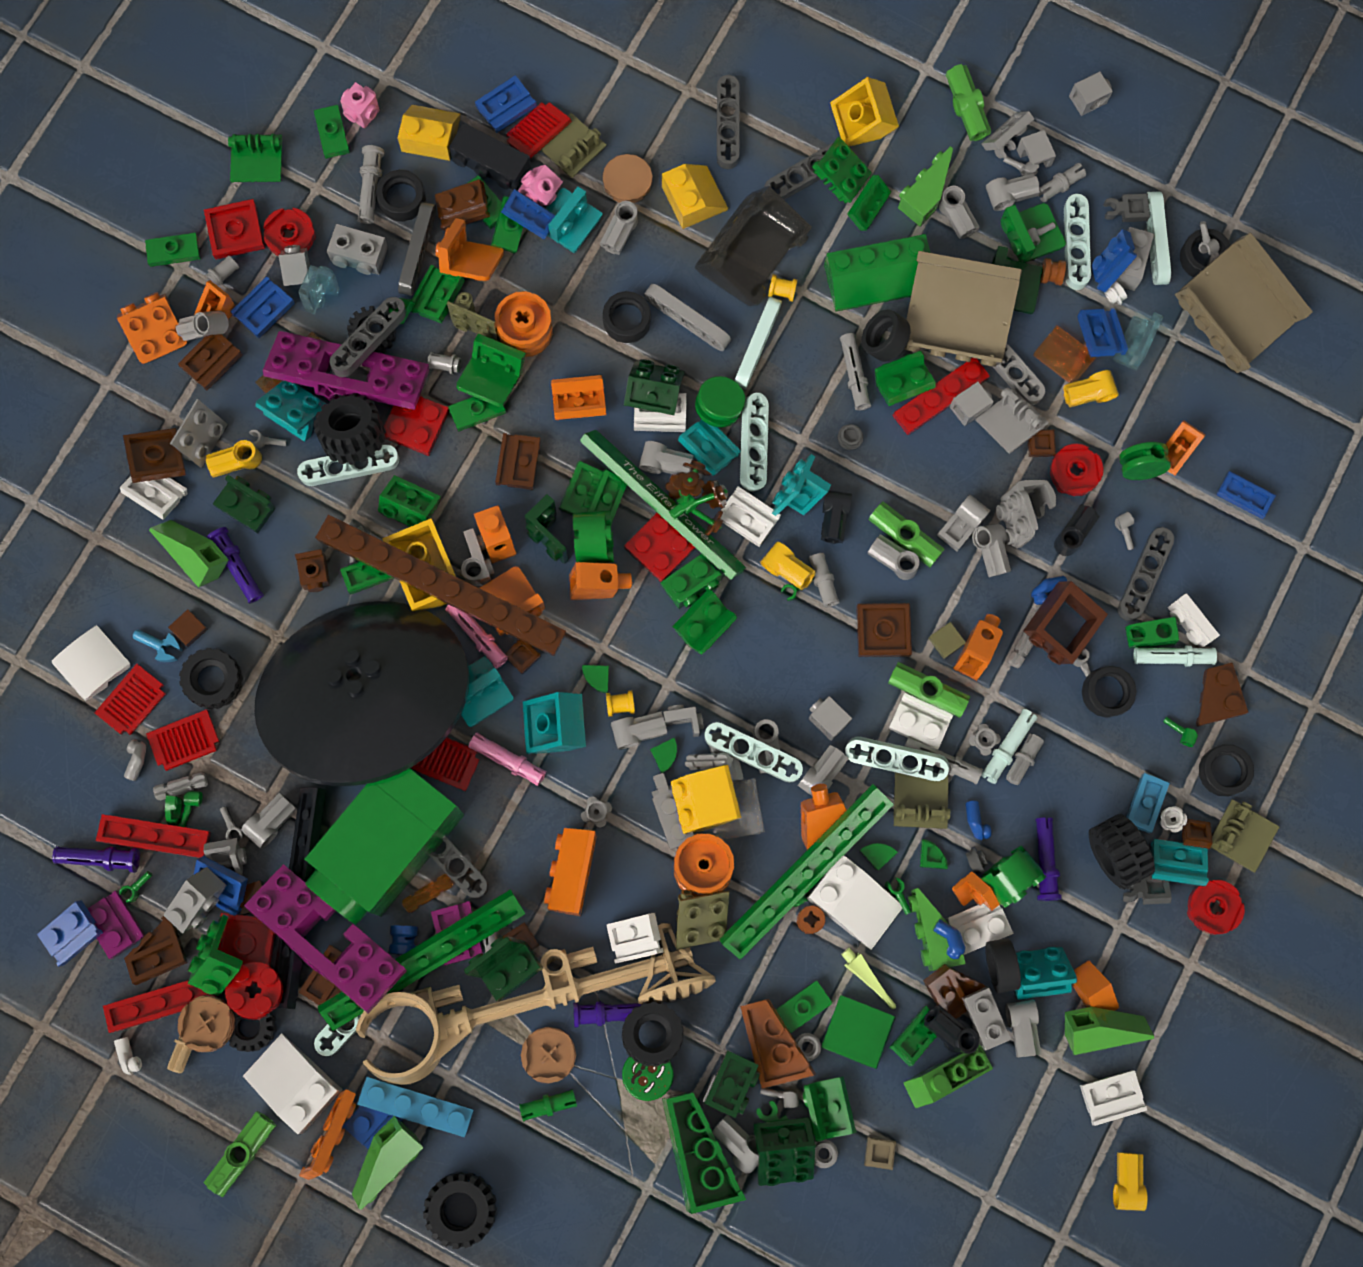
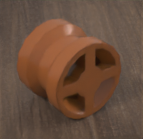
M1045 258L1042 264L1043 270L1040 283L1054 282L1055 285L1061 286L1065 276L1066 261L1059 260L1058 262H1053L1050 258Z
M807 906L797 915V925L806 934L819 932L825 924V915L816 906Z

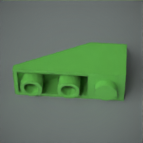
M951 146L944 153L940 151L933 159V165L928 170L924 168L917 175L916 182L912 186L907 185L899 195L901 199L898 209L920 227L938 208L953 152Z
M172 520L149 529L198 588L217 580L229 560L212 540Z
M919 888L911 890L912 896H908L909 906L912 912H916L918 923H915L914 926L918 939H922L924 950H921L924 967L928 966L929 971H934L944 964L949 967L965 964L963 954H961L959 959H952L947 955L946 951L949 947L947 939L933 931L939 919L946 923L947 921Z
M1096 1007L1065 1012V1037L1074 1055L1154 1039V1034L1144 1016Z
M979 1044L975 1052L971 1054L959 1053L903 1083L915 1108L940 1100L993 1068Z
M395 1116L373 1136L353 1189L352 1196L360 1210L368 1203L374 1201L378 1193L388 1183L395 1180L399 1172L409 1162L415 1160L423 1149L417 1136Z

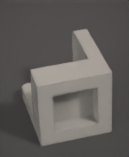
M1045 130L1022 137L1016 149L1020 158L1028 156L1032 165L1044 163L1046 168L1052 166L1056 157Z

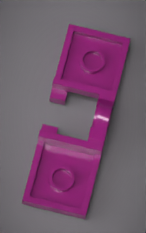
M283 331L278 332L263 368V375L265 377L314 387L315 394L322 395L327 400L340 398L339 395L349 396L350 394H356L357 397L363 395L366 396V399L413 410L416 409L429 373V364L372 352L362 363V366L370 368L365 382L329 374L331 370L330 357L341 344Z
M284 864L244 905L247 910L279 936L306 964L325 979L332 982L367 1014L370 1013L406 972V969L354 924L343 934L351 944L333 963L305 940L306 934L321 918L327 921L336 910L305 885V882Z

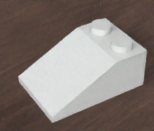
M845 856L823 876L807 897L811 904L820 908L825 915L870 950H872L902 910L901 904Z
M283 1033L243 1075L271 1109L298 1135L304 1133L343 1090Z

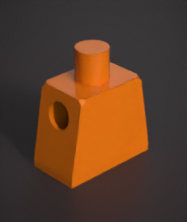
M499 505L475 513L474 517L492 564L515 556L516 551ZM506 544L500 549H495L499 545Z
M576 562L569 574L570 600L613 598L618 589H631L632 586L631 573H618L617 564Z
M987 614L984 621L979 620L956 661L954 670L976 681L989 665L1003 634V631L998 628L1001 620L997 616Z
M826 784L812 786L813 798L801 802V836L807 850L847 811L838 792L828 793Z

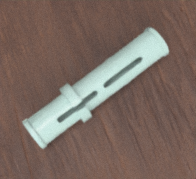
M1187 645L1184 648L1135 647L1133 659L1134 664H1184L1185 667H1191L1192 664L1215 665L1217 651L1216 648H1192V646Z
M1027 709L1021 711V714L1000 747L992 752L993 757L981 774L983 778L988 777L987 781L996 784L1005 767L1012 763V756L1033 723L1037 720L1035 714L1030 716L1032 714L1031 711Z

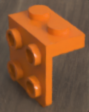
M455 218L450 228L446 229L444 238L436 246V257H439L440 273L472 278L478 281H488L504 255L503 248L467 241L465 220Z
M158 292L148 295L144 298V303L135 306L134 303L128 304L120 308L121 313L117 315V320L138 360L143 364L187 344V341H184L181 336L177 335L176 325H178V321L170 307L166 294L159 296Z
M515 566L480 587V589L537 617L545 609L540 595L535 593L519 567ZM495 628L500 636L505 634V632Z

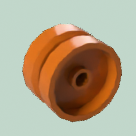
M524 291L510 294L498 304L495 312V324L500 343L525 352V357H533L543 352L550 344L553 335L551 313L546 302L537 294Z
M696 834L687 838L678 847L674 857V878L681 890L692 891V895L697 897L723 892L729 886L734 871V856L730 847L721 838L712 834ZM705 863L708 865V868L701 869L699 865L703 866Z

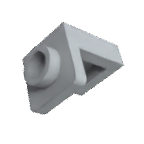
M674 705L668 707V711L663 712L666 726L691 722L694 737H699V730L704 729L702 714L696 713V707L684 708V705Z
M237 838L204 844L203 851L205 857L226 868L234 867L235 872L242 875L243 864H247V855L245 848H240Z

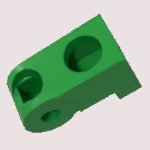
M1175 617L1141 622L1125 627L1128 647L1130 649L1147 646L1175 645L1179 641Z

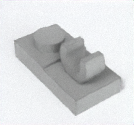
M1030 111L1015 113L981 143L986 151L995 150L998 158H1006L1004 146L1009 151L1015 150L1016 145L1010 139L1014 135L1019 136L1028 129L1027 125L1034 120Z

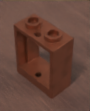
M1072 581L1058 582L1023 632L1030 637L1029 641L1033 645L1043 648L1048 653L1047 656L1052 662L1058 665L1073 664L1108 614ZM1064 601L1086 620L1066 649L1044 630Z

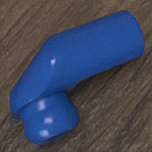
M1058 576L1044 579L1032 590L1031 598H1034V603L1042 605L1047 598L1046 594L1052 591L1058 582L1067 581L1066 577Z
M967 802L965 804L967 821L974 837L981 841L983 838L989 839L991 837V826L988 824L982 825L979 802Z
M939 919L933 931L947 939L949 945L946 951L947 955L952 959H959L961 954H964L966 948L961 932Z

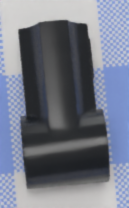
M829 490L824 496L822 541L831 544L843 543L846 518L849 516L851 507V493Z
M1083 504L1078 507L1062 532L1055 539L1054 548L1058 554L1070 556L1082 545L1084 539L1100 517L1095 509ZM1064 537L1070 538L1074 546L1066 544Z
M937 1005L928 1011L924 1018V1026L940 1038L949 1051L971 1054L978 1049L979 1036L975 1030L966 1028L941 1006ZM961 1036L963 1037L962 1045L960 1043Z

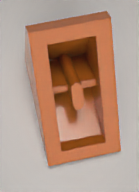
M210 280L205 285L194 315L198 312L222 311L229 320L232 316L230 311L235 307V304L226 292Z
M1184 420L1165 443L1169 452L1167 457L1170 458L1171 468L1168 472L1174 476L1206 435Z
M1089 960L1074 969L1077 983H1073L1072 986L1086 1008L1096 1007L1113 1011L1120 1008L1112 984Z

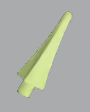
M847 948L841 954L847 961L844 966L868 985L891 1009H895L896 1004L883 989L863 955L855 954L850 948Z

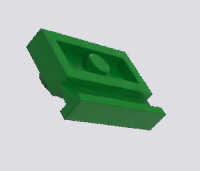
M430 265L412 298L415 304L410 312L418 313L422 317L442 324L449 311L447 302H454L465 282L464 278L440 273V269Z

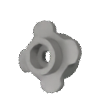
M986 724L979 725L976 734L969 737V744L976 746L983 756L990 755L991 749L1001 741L1000 735L995 734ZM985 737L987 742H983L982 738Z
M589 797L587 799L588 805L586 810L581 813V818L584 822L590 821L595 823L599 828L606 825L605 819L607 814L612 811V806L609 802L603 803L597 800L596 797ZM594 810H599V814H594Z

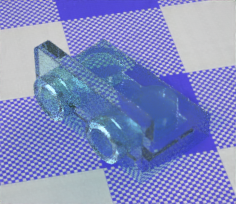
M310 265L298 293L305 311L315 315L318 307L321 308L323 306L326 293L339 297L341 292L332 270L324 266H319L318 268Z
M1156 312L1152 314L1149 320L1133 316L1124 334L1128 350L1125 355L1116 353L1113 360L1133 370H1137L1144 361L1164 316Z

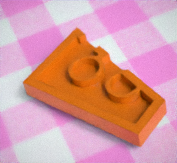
M346 1089L338 1094L323 1126V1130L326 1133L324 1136L321 1135L317 1142L314 1143L310 1151L312 1153L311 1156L314 1158L308 1168L303 1166L299 1174L300 1177L310 1180L322 1175L323 1172H328L334 1158L331 1156L334 1145L338 1146L345 1133V1129H342L345 1119H349L355 1110L356 1103L353 1100L356 1093Z

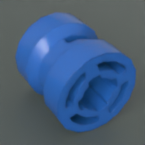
M390 926V935L393 938L392 943L389 945V954H405L416 947L414 941L418 935V927Z

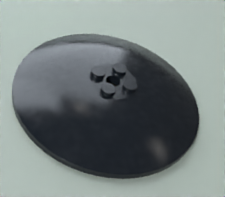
M392 601L363 602L338 608L300 628L281 645L267 664L260 678L255 697L254 714L259 736L268 752L283 768L302 779L329 786H357L390 778L413 767L426 758L447 738L455 727L464 709L469 691L470 678L467 658L455 633L442 620L426 610L412 611L409 604ZM362 674L358 680L349 681L351 676Z

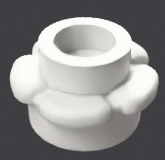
M1117 281L1104 292L1112 305L1115 303L1122 305V301L1127 298L1126 292Z
M1176 806L1164 809L1160 815L1162 828L1167 831L1171 830L1173 833L1181 831L1183 825L1187 823L1186 814H1183V810ZM1175 817L1176 821L1172 822L1171 818Z

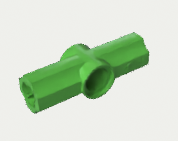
M959 64L946 72V78L953 94V107L956 115L962 118L969 139L976 142L984 139L991 133V128L984 112L983 96L978 88L975 89L967 65Z
M884 501L879 504L868 519L890 536L896 545L914 552L919 560L929 568L945 550L923 533L916 522L905 519ZM900 531H910L912 533L913 538H903L900 534Z
M900 662L896 664L888 681V684L959 718L965 711L971 697L942 683L935 676H927ZM923 685H932L935 689V695L929 696L925 694Z
M259 1111L255 1112L235 1141L227 1147L224 1156L203 1182L209 1190L221 1197L227 1194L246 1166L254 1160L258 1150L277 1126L273 1120ZM238 1146L243 1147L246 1151L244 1161H239L235 1157V1149Z

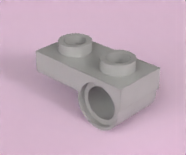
M970 494L937 536L955 551H958L991 510Z
M472 528L463 531L472 557L462 563L461 571L466 582L474 586H483L491 581L490 575L494 574L490 559L484 560L481 551L486 548L482 536H476ZM479 567L481 572L478 576L471 577L467 575L469 569Z
M985 987L962 997L973 1023L972 1029L977 1032L979 1044L985 1051L1011 1040L990 988Z

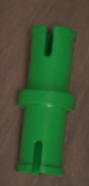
M573 1089L552 1096L545 1094L541 1099L519 1104L523 1122L543 1115L550 1117L553 1116L554 1112L577 1107Z

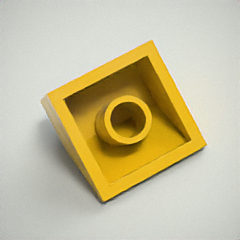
M866 77L830 102L841 139L849 147L879 140L899 127L885 82Z
M411 105L403 114L397 137L401 152L450 161L449 146L457 134L461 114Z
M683 164L662 173V189L682 229L728 210L707 166Z
M728 765L688 774L671 781L672 793L675 798L683 834L709 830L741 818Z

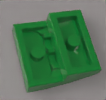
M578 461L559 510L571 515L579 512L611 511V521H613L627 484L616 474L606 469L601 471Z
M840 995L821 1047L877 1069L896 1017Z

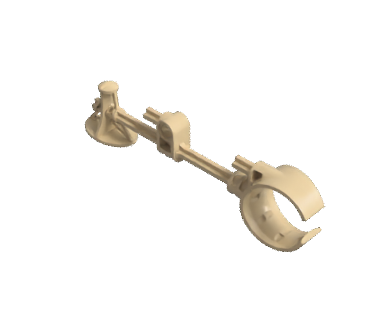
M661 923L658 925L661 938L660 943L664 951L661 956L655 957L654 954L647 960L576 979L572 976L571 970L597 963L594 948L590 947L566 954L565 949H551L541 959L545 986L541 990L475 1009H469L465 1005L462 1006V1010L455 1012L454 1009H451L450 1014L443 1015L442 1012L438 1013L437 1008L463 1001L460 985L435 992L432 991L431 987L411 993H389L378 1002L369 1014L365 1011L362 1013L357 1023L356 1032L360 1037L365 1038L372 1021L380 1013L397 1006L418 1008L429 1017L434 1028L433 1044L427 1056L416 1067L402 1073H388L377 1068L370 1060L363 1061L368 1070L380 1080L390 1084L405 1085L417 1082L428 1076L436 1068L441 1058L467 1035L472 1033L477 1025L543 1006L556 1009L557 1004L563 1003L566 1006L567 1002L575 1000L577 1003L582 995L647 976L648 978L638 997L639 1004H649L651 1002L662 1004L664 1001L668 1003L674 1002L677 998L685 999L690 994L696 995L704 988L710 987L716 982L715 976L694 963L690 947L681 948L675 952L668 951L664 934L669 932L675 948L676 938L671 924ZM557 960L563 964L562 968L558 971H550L548 969V965L552 961ZM689 965L701 974L676 972L675 968ZM665 971L669 972L648 989L654 974ZM677 976L695 977V978H690V979H686V980H682V981H679V982H678ZM667 979H671L672 984L657 988Z

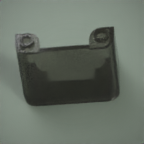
M770 186L752 192L742 201L698 260L695 269L702 276L746 305L757 306L766 297L764 293L766 287L763 284L789 249L796 246L799 248L808 240L809 236L807 234L812 226Z

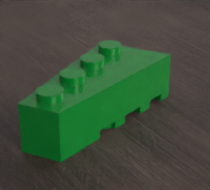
M686 1092L662 1098L687 1212L694 1214L746 1200L694 1093Z

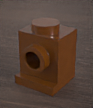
M321 549L295 554L300 585L304 590L319 592L324 590V587L331 586L326 555ZM316 568L314 574L307 573L308 569Z

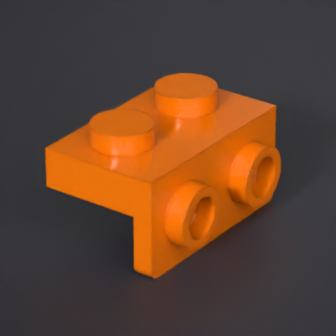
M602 375L551 380L555 420L606 415Z

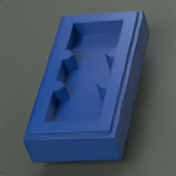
M515 189L501 210L502 214L542 239L547 237L549 233L548 225L556 216Z
M1231 471L1226 474L1216 493L1217 496L1261 519L1266 516L1276 496Z

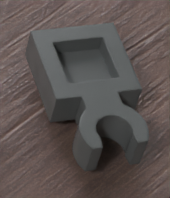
M1148 194L1122 195L1120 202L1115 198H1108L1103 204L1104 207L1110 206L1114 209V211H1108L1105 214V219L1113 220L1122 215L1123 222L1148 221L1150 218Z
M1151 876L1126 888L1132 892L1123 893L1124 902H1133L1137 898H1142L1143 905L1171 903L1172 899L1169 881L1152 879Z

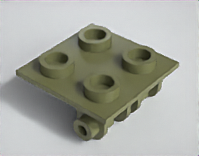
M570 113L568 117L571 118L572 122L546 144L541 151L569 177L573 178L607 144L599 138L601 133L596 128L589 129L576 116Z
M462 292L458 295L454 304L449 301L447 302L452 323H454L453 325L456 328L465 332L470 330L499 342L495 321L476 314L471 294Z
M895 773L894 826L948 829V819H950V809H948V775L943 780L932 781Z
M1231 799L1212 835L1213 844L1211 848L1255 873L1280 826L1252 811L1250 804L1246 802L1240 804Z
M682 890L681 894L678 895L679 909L677 910L678 917L676 918L678 924L675 933L676 949L720 941L719 939L726 933L729 891L694 897L692 891Z

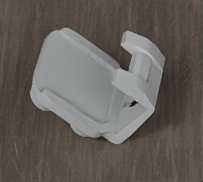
M1047 480L1019 481L1001 497V503L996 507V515L1000 521L1003 520L1007 528L1005 529L1007 532L1005 543L1007 545L1021 548L1034 537L1035 530H1038L1030 497L1038 519L1044 516L1046 504L1049 509H1053L1056 506V494Z

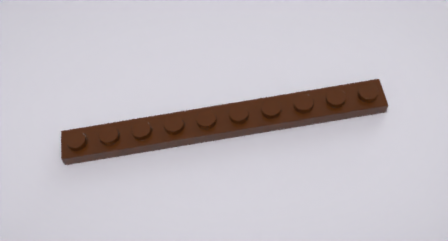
M328 515L315 537L318 541L552 656H555L567 633L566 630L333 516Z

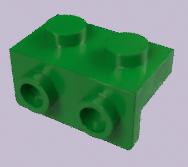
M844 1076L804 1085L803 1100L806 1107L809 1108L810 1124L816 1142L856 1133Z

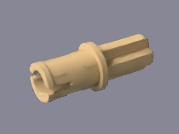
M179 1035L178 1040H174L176 1045L167 1069L176 1073L184 1071L192 1049L185 1045Z

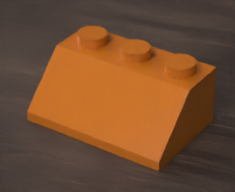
M564 828L563 834L557 835L555 850H559L558 860H552L549 876L554 877L552 888L547 887L544 903L548 904L547 909L549 911L581 917L597 839L595 831Z

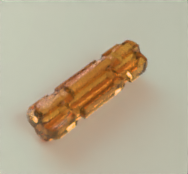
M443 874L437 878L435 883L432 881L414 892V896L410 895L403 899L402 904L405 910L409 913L419 908L420 904L423 906L439 896L441 891L445 892L453 886V882L447 874Z

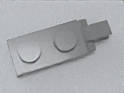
M664 773L653 776L657 790L651 792L653 796L652 801L669 848L672 850L678 848L687 838L694 836V834H683L675 798L672 793V786H668Z

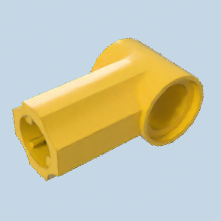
M1110 370L1097 372L1088 379L1069 383L1063 387L1064 399L1069 407L1093 401L1103 403L1119 395Z
M240 440L233 447L206 455L205 460L211 476L215 478L244 468L249 470L255 469L261 464L262 455L250 441ZM252 450L251 456L243 460V454L246 451Z
M776 542L760 561L761 565L768 572L777 577L779 575L800 590L807 588L816 574L815 570L796 558L794 553L781 542Z
M1117 1153V1183L1113 1189V1202L1117 1210L1145 1211L1147 1208V1190L1145 1185H1143V1154Z

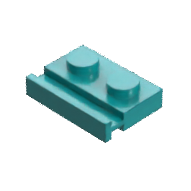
M703 420L696 422L678 438V441L698 461L706 465V469L712 476L716 475L741 453V450L718 427L711 426Z
M1153 839L1151 853L1154 859L1155 872L1151 875L1152 879L1199 886L1207 885L1209 882V878H1207V848Z

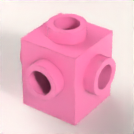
M356 82L351 88L345 90L340 100L344 116L364 129L380 111L375 92L367 86L363 88Z
M546 165L533 168L532 171L530 170L524 175L521 180L523 184L518 192L540 206H549L556 199L557 195L555 193L563 181Z

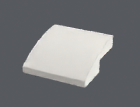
M97 625L77 638L52 660V664L85 702L107 688L109 681L130 668V662Z

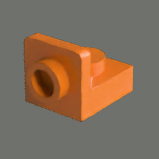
M972 871L952 888L958 901L963 906L973 899L980 906L985 904L991 911L1000 905L992 888Z

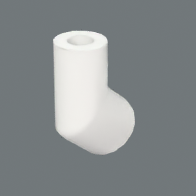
M128 1037L115 1040L114 1044L122 1071L125 1074L133 1075L134 1072L141 1069V1059L137 1056L133 1057Z

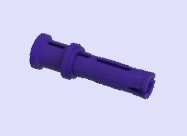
M221 527L214 530L206 538L212 540L229 559L226 566L247 598L248 603L251 604L260 600L264 595L239 556L240 549L231 541L228 536V529Z
M1037 818L1035 822L1039 866L1046 876L1039 883L1040 894L1037 896V900H1061L1062 895L1059 894L1058 887L1060 872L1059 869H1056L1053 818Z
M56 846L53 850L52 860L54 864L101 866L107 871L126 869L131 873H136L140 864V851L137 848H132L131 851L117 850L116 847L111 846L105 850Z
M597 1001L596 1004L579 1005L578 1002L573 1003L574 1028L579 1027L581 1024H597V1026L605 1025V1022L625 1021L628 1014L635 1007L641 1006V1004L604 1005V1002Z

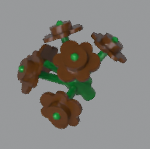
M692 460L690 464L684 462L683 466L692 471L687 474L681 472L671 475L670 482L665 485L666 490L669 491V496L677 499L678 503L669 513L674 519H677L684 512L687 515L692 512L709 523L705 531V535L709 536L711 532L716 533L722 528L721 525L724 520L721 519L723 511H718L715 517L711 519L696 508L704 502L709 504L712 509L717 507L725 508L728 491L723 484L719 485L717 480H709L704 484V481L699 479L698 473L706 476L711 475L710 472L705 470L706 465L702 464L701 461ZM703 489L702 497L695 499L693 496H699Z

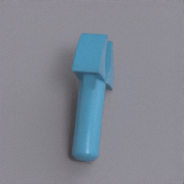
M138 629L133 633V639L156 649L158 654L155 660L159 662H174L178 660L167 654L164 647L172 646L183 651L177 639L170 633L163 640Z

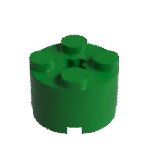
M611 511L573 513L576 562H614Z
M1022 845L1012 850L1011 856L1008 855L1000 859L980 878L992 888L999 904L1003 905L1004 908L1011 903L1021 900L1027 894L1025 890L1031 886H1036L1046 878L1043 870Z

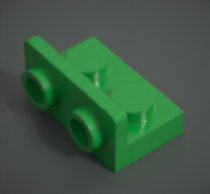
M922 351L908 354L903 358L883 364L875 369L876 386L888 406L936 388L935 380L924 364V354Z
M394 475L379 496L378 512L387 518H392L411 527L431 517L440 503L441 496Z
M700 554L664 579L660 585L678 609L683 606L689 608L699 599L698 596L708 589L713 591L720 585L719 581L722 574L719 570L716 571L703 554Z
M708 589L672 627L687 646L700 654H704L730 628L731 624L737 619V616L723 605L713 591Z

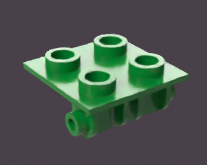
M233 134L232 137H228V145L231 147L230 182H281L282 135Z
M839 136L822 159L817 160L812 165L813 173L821 180L826 178L823 182L824 185L831 182L832 184L828 189L830 191L833 190L832 192L838 200L844 203L852 202L872 174L868 167Z

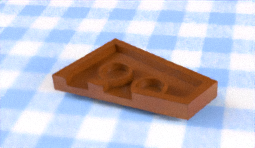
M769 999L740 1006L754 1061L759 1065L757 1071L760 1072L759 1080L762 1089L816 1075Z

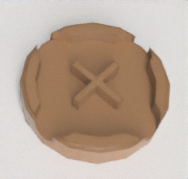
M624 154L616 156L604 168V189L608 195L613 197V200L619 203L622 201L639 202L651 190L653 179L651 168L645 160L636 155Z
M199 996L182 1009L178 1018L180 1038L183 1039V1042L189 1049L197 1052H214L222 1048L230 1040L235 1028V1016L232 1009L223 999L215 996Z
M553 1027L537 1029L528 1036L522 1046L521 1060L523 1068L537 1082L548 1084L558 1082L569 1075L575 1065V1044L570 1036L561 1029Z

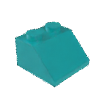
M556 692L523 701L526 754L564 752L586 747L582 694Z

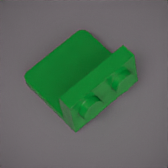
M1042 203L1018 212L1016 205L1005 209L1000 220L1001 227L1011 243L1012 251L1017 256L1019 262L1026 263L1064 248L1066 242L1047 204ZM1053 222L1055 228L1039 236L1041 242L1034 246L1028 230L1031 228L1039 229Z
M477 334L474 339L472 358L458 379L456 388L498 407L503 406L523 373L525 352L495 341L492 338Z
M224 914L218 921H212L206 935L202 934L196 946V949L199 950L198 956H194L188 968V972H191L188 984L215 996H219L239 972L243 962L236 957L217 950L229 917Z

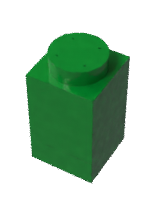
M410 768L390 778L366 784L304 859L316 869L305 882V885L355 925L360 922L367 912L382 917L430 858L429 854L437 850L443 842V837H447L464 814L454 803Z

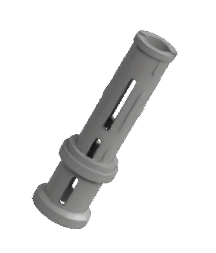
M373 145L362 147L364 159L363 166L360 167L362 188L357 221L363 224L374 223L378 179L382 176L380 165L385 151L381 147Z

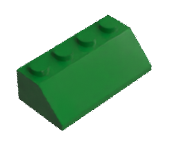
M926 234L827 253L824 268L835 312L911 297L918 265V251L930 253Z

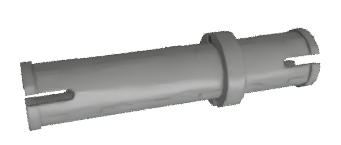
M844 334L840 337L849 377L848 388L852 390L855 410H865L871 407L866 387L868 386V379L864 377L856 334ZM850 352H852L855 367H853V363H852V358H851ZM855 376L858 377V382H859V387H860V391H861V392H859V390H858L857 381H856V377H855Z
M910 736L904 746L944 756L949 762L948 775L952 777L957 775L977 784L983 772L982 768L962 761V757L958 755L953 757ZM935 762L934 766L941 768V763Z

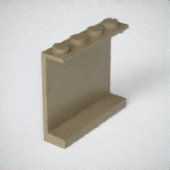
M1251 232L1238 238L1174 294L1179 300V305L1192 316L1197 328L1207 335L1212 347L1222 354L1227 366L1236 373L1249 369L1251 367L1249 363L1295 322L1307 318L1313 312Z
M918 251V265L906 319L910 324L911 334L905 350L918 352L921 348L931 349L930 355L945 357L947 352L956 354V360L970 362L971 357L981 359L982 365L996 367L997 362L1002 363L1022 269Z

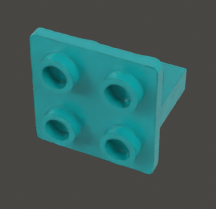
M577 187L573 193L565 188H561L556 194V199L546 208L556 215L548 225L549 233L547 236L572 253H576L601 220L603 214L587 203L586 191L582 188Z
M282 381L258 399L255 406L263 411V415L305 442L311 437L317 412L322 411L321 407L326 403L296 383Z
M810 454L805 460L800 459L795 465L793 472H787L781 482L784 486L783 489L779 490L772 503L775 506L771 514L777 516L788 505L800 514L805 515L828 493L831 484L809 471L816 456Z
M486 656L468 666L470 678L469 691L461 716L470 728L514 700L500 674Z
M1048 947L1033 951L1024 950L1016 953L1021 975L1020 989L1015 990L1018 1000L1072 992V984L1077 983V976L1062 947Z

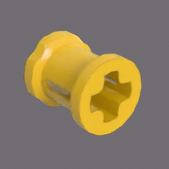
M773 274L768 297L775 295L788 298L789 301L793 302L798 279L790 281L777 278V275Z
M628 690L625 694L617 695L606 693L608 717H612L615 713L623 712L635 714L632 690Z

